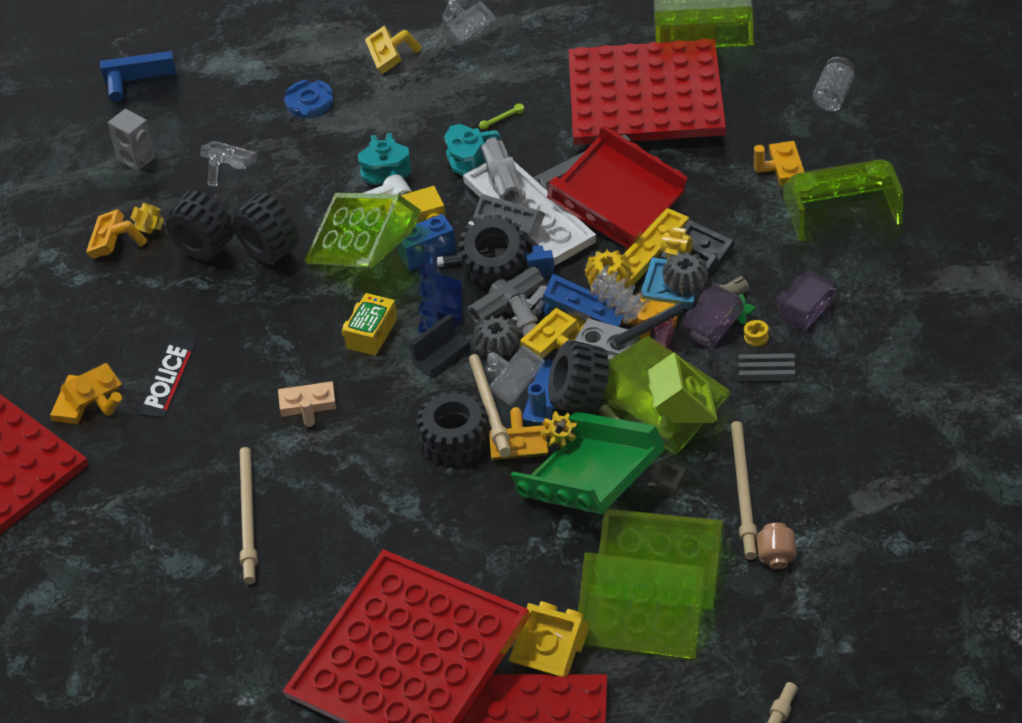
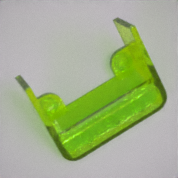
M882 159L797 173L783 185V197L799 241L804 240L805 209L803 203L882 189L896 224H902L904 192L893 165Z

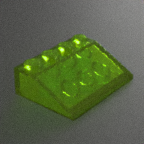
M654 0L655 36L658 43L674 42L677 40L715 39L716 47L754 45L751 0Z
M335 193L304 261L307 264L372 268L411 234L417 224V218L421 209L400 194Z
M646 336L609 359L608 383L601 403L608 405L612 411L627 421L656 426L665 447L677 455L704 423H672L664 415L660 416L654 410L652 405L654 401L653 395L649 388L648 370L673 352L651 337ZM685 361L709 382L716 411L731 394L730 390Z
M606 509L603 516L594 597L713 610L725 530L723 521Z
M586 552L584 555L578 612L584 614L583 619L590 623L584 644L695 659L709 566Z

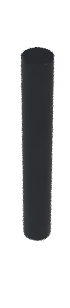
M679 303L611 338V345L616 349L682 314L684 312L683 307Z

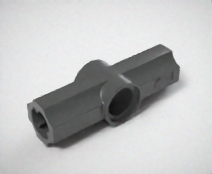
M533 266L509 281L500 279L491 286L489 294L468 307V314L478 326L481 324V319L490 320L491 315L495 318L504 311L514 313L509 300L515 296L520 298L521 294H525L528 297L537 291L541 285L545 286L544 278L541 276L540 271Z

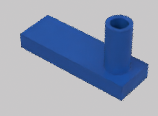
M172 51L100 61L104 83H108L109 99L112 101L123 99L122 81L176 74V65Z
M554 274L541 299L546 302L544 307L546 315H549L557 308L584 320L589 318L619 327L627 309L622 304Z
M541 360L534 383L528 386L529 398L522 417L523 427L543 426L542 423L545 418L552 421V415L556 408L550 403L548 381L553 360Z

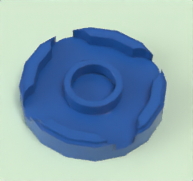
M302 80L287 89L286 96L284 97L285 107L290 114L296 117H317L331 108L333 104L332 89L328 84L320 80H316V83L310 82V80Z

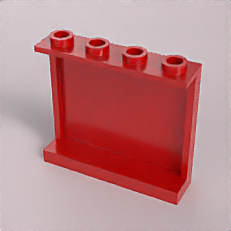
M602 125L599 137L560 179L555 176L549 182L547 199L624 248L629 249L666 208L671 209L684 194L688 177L684 176L679 170L663 163L658 157L647 153L637 144L623 138L616 131Z

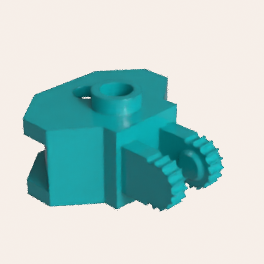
M462 124L450 126L444 136V140L448 147L446 156L452 171L463 176L485 164L486 161L481 146L490 138L500 140L499 132L491 130L480 133L478 128L471 129Z
M387 133L386 140L378 141L376 135H372L371 142H369L370 146L358 154L361 180L377 185L383 184L392 175H400L403 179L412 173L408 147L395 143L392 133Z

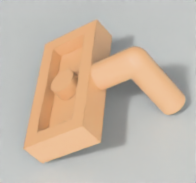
M333 381L278 389L281 417L302 414L304 424L307 427H311L315 423L314 412L336 409Z

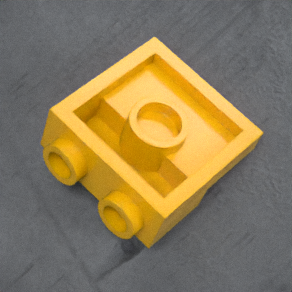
M540 602L539 606L528 603L527 609L531 617L517 636L509 661L548 674L566 677L569 674L576 651L581 652L590 623L583 619L584 614L571 609H567L565 614L558 612V607L546 602Z

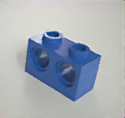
M443 214L395 232L398 255L408 270L430 263V258L448 256L456 252L454 229Z

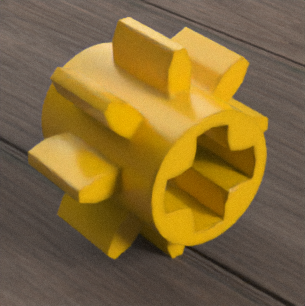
M143 203L140 208L134 207L130 217L135 221L134 226L138 230L152 234L155 228L160 230L164 221L162 216L159 215L161 209L147 203Z
M674 227L673 230H669V233L665 232L663 234L661 251L672 257H675L677 252L682 255L688 251L691 253L693 239L686 235V229Z
M555 411L552 415V421L544 419L542 424L547 429L541 433V436H547L550 441L548 446H552L555 443L564 448L566 445L565 439L573 441L576 437L570 431L576 428L577 423L570 422L568 413L565 416H559ZM558 426L563 428L560 434L555 432Z

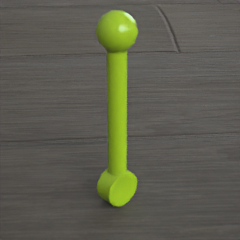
M516 104L512 110L489 121H481L479 124L480 129L487 130L490 125L515 113H523L524 105Z

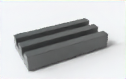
M739 354V381H795L794 354Z

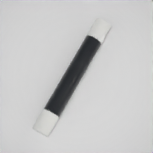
M507 249L484 250L480 254L493 258L502 255ZM460 254L430 258L431 269L462 264Z

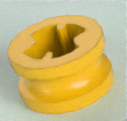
M753 320L744 326V339L749 345L762 346L769 340L768 325L765 322Z

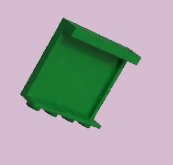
M574 412L568 418L571 423H577L573 433L576 436L574 440H566L564 448L559 447L531 475L512 472L511 476L516 485L515 488L521 497L602 514L666 447L654 425Z

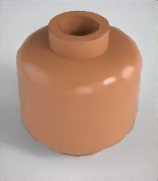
M770 523L765 525L763 530L758 533V557L761 562L770 565V568L783 569L796 558L795 534L785 524Z

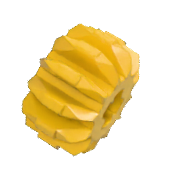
M607 249L605 253L596 251L595 257H589L585 274L590 288H596L598 293L607 290L610 294L611 290L621 291L622 286H628L631 266L626 255H620L618 250L610 253Z

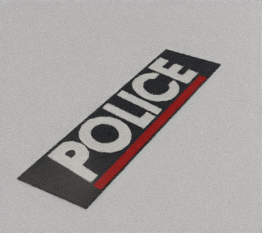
M170 339L138 414L165 417L196 342Z

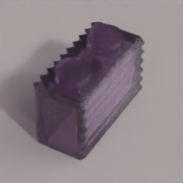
M807 269L803 276L799 275L795 279L788 292L784 291L779 296L777 301L779 318L781 320L784 319L785 322L788 321L789 324H793L798 328H802L803 331L806 330L836 298V282Z
M715 283L712 284L711 288L706 289L701 294L699 304H696V307L693 310H689L684 316L682 325L687 336L712 350L745 309L741 297Z

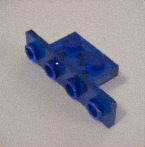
M431 254L427 262L424 261L419 269V276H421V285L419 287L421 303L418 309V314L421 315V322L418 327L419 334L425 332L436 324L437 320H441L448 314L454 317L455 326L461 321V281L437 273L438 256L435 254Z

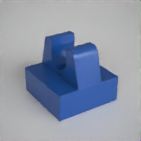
M543 245L532 246L533 253H526L527 269L534 266L540 271L543 278L555 275L552 250L544 251Z

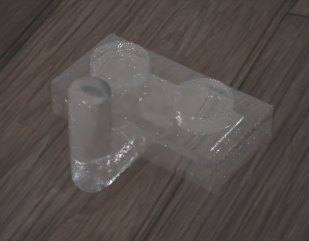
M450 0L443 14V19L450 22L446 24L444 30L461 46L492 25L496 17L481 1L465 11L457 1ZM455 14L457 17L450 21L453 15Z
M212 141L201 146L200 156L210 158L207 183L209 186L218 185L219 164L228 163L231 164L232 168L245 169L257 160V152L221 142Z
M524 345L510 362H507L495 352L489 353L487 356V370L490 372L495 371L497 368L501 370V373L489 386L491 392L512 406L544 366L545 361Z

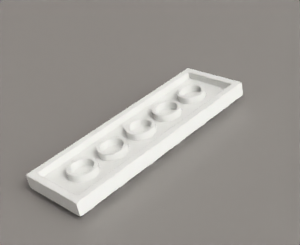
M514 162L523 196L519 198L516 204L545 213L537 238L524 234L525 239L532 246L543 245L544 251L552 250L555 266L596 243V234L576 216L547 199L548 191ZM486 163L463 175L464 183L479 197H481V194L499 198L495 185L490 183Z

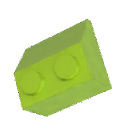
M675 352L648 370L649 388L654 400L652 405L660 416L664 415L672 423H714L717 421L709 382Z

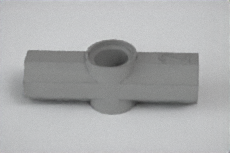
M496 138L487 139L486 143L481 147L490 183L495 185L500 199L517 203L519 198L523 196L517 179L514 160L508 156L503 141H499Z

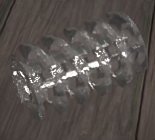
M833 57L826 63L813 91L814 101L822 109L837 111L841 108L854 80V65L849 60L842 57Z
M607 265L593 281L590 295L595 296L599 294L598 301L600 303L608 300L607 309L611 310L616 307L615 315L619 317L625 314L623 321L624 323H629L635 320L638 314L647 308L651 299L649 298L645 302H641L643 292L641 291L634 296L632 293L635 286L631 285L627 289L624 288L627 279L623 278L617 282L618 272L615 271L608 275L607 272L610 265Z

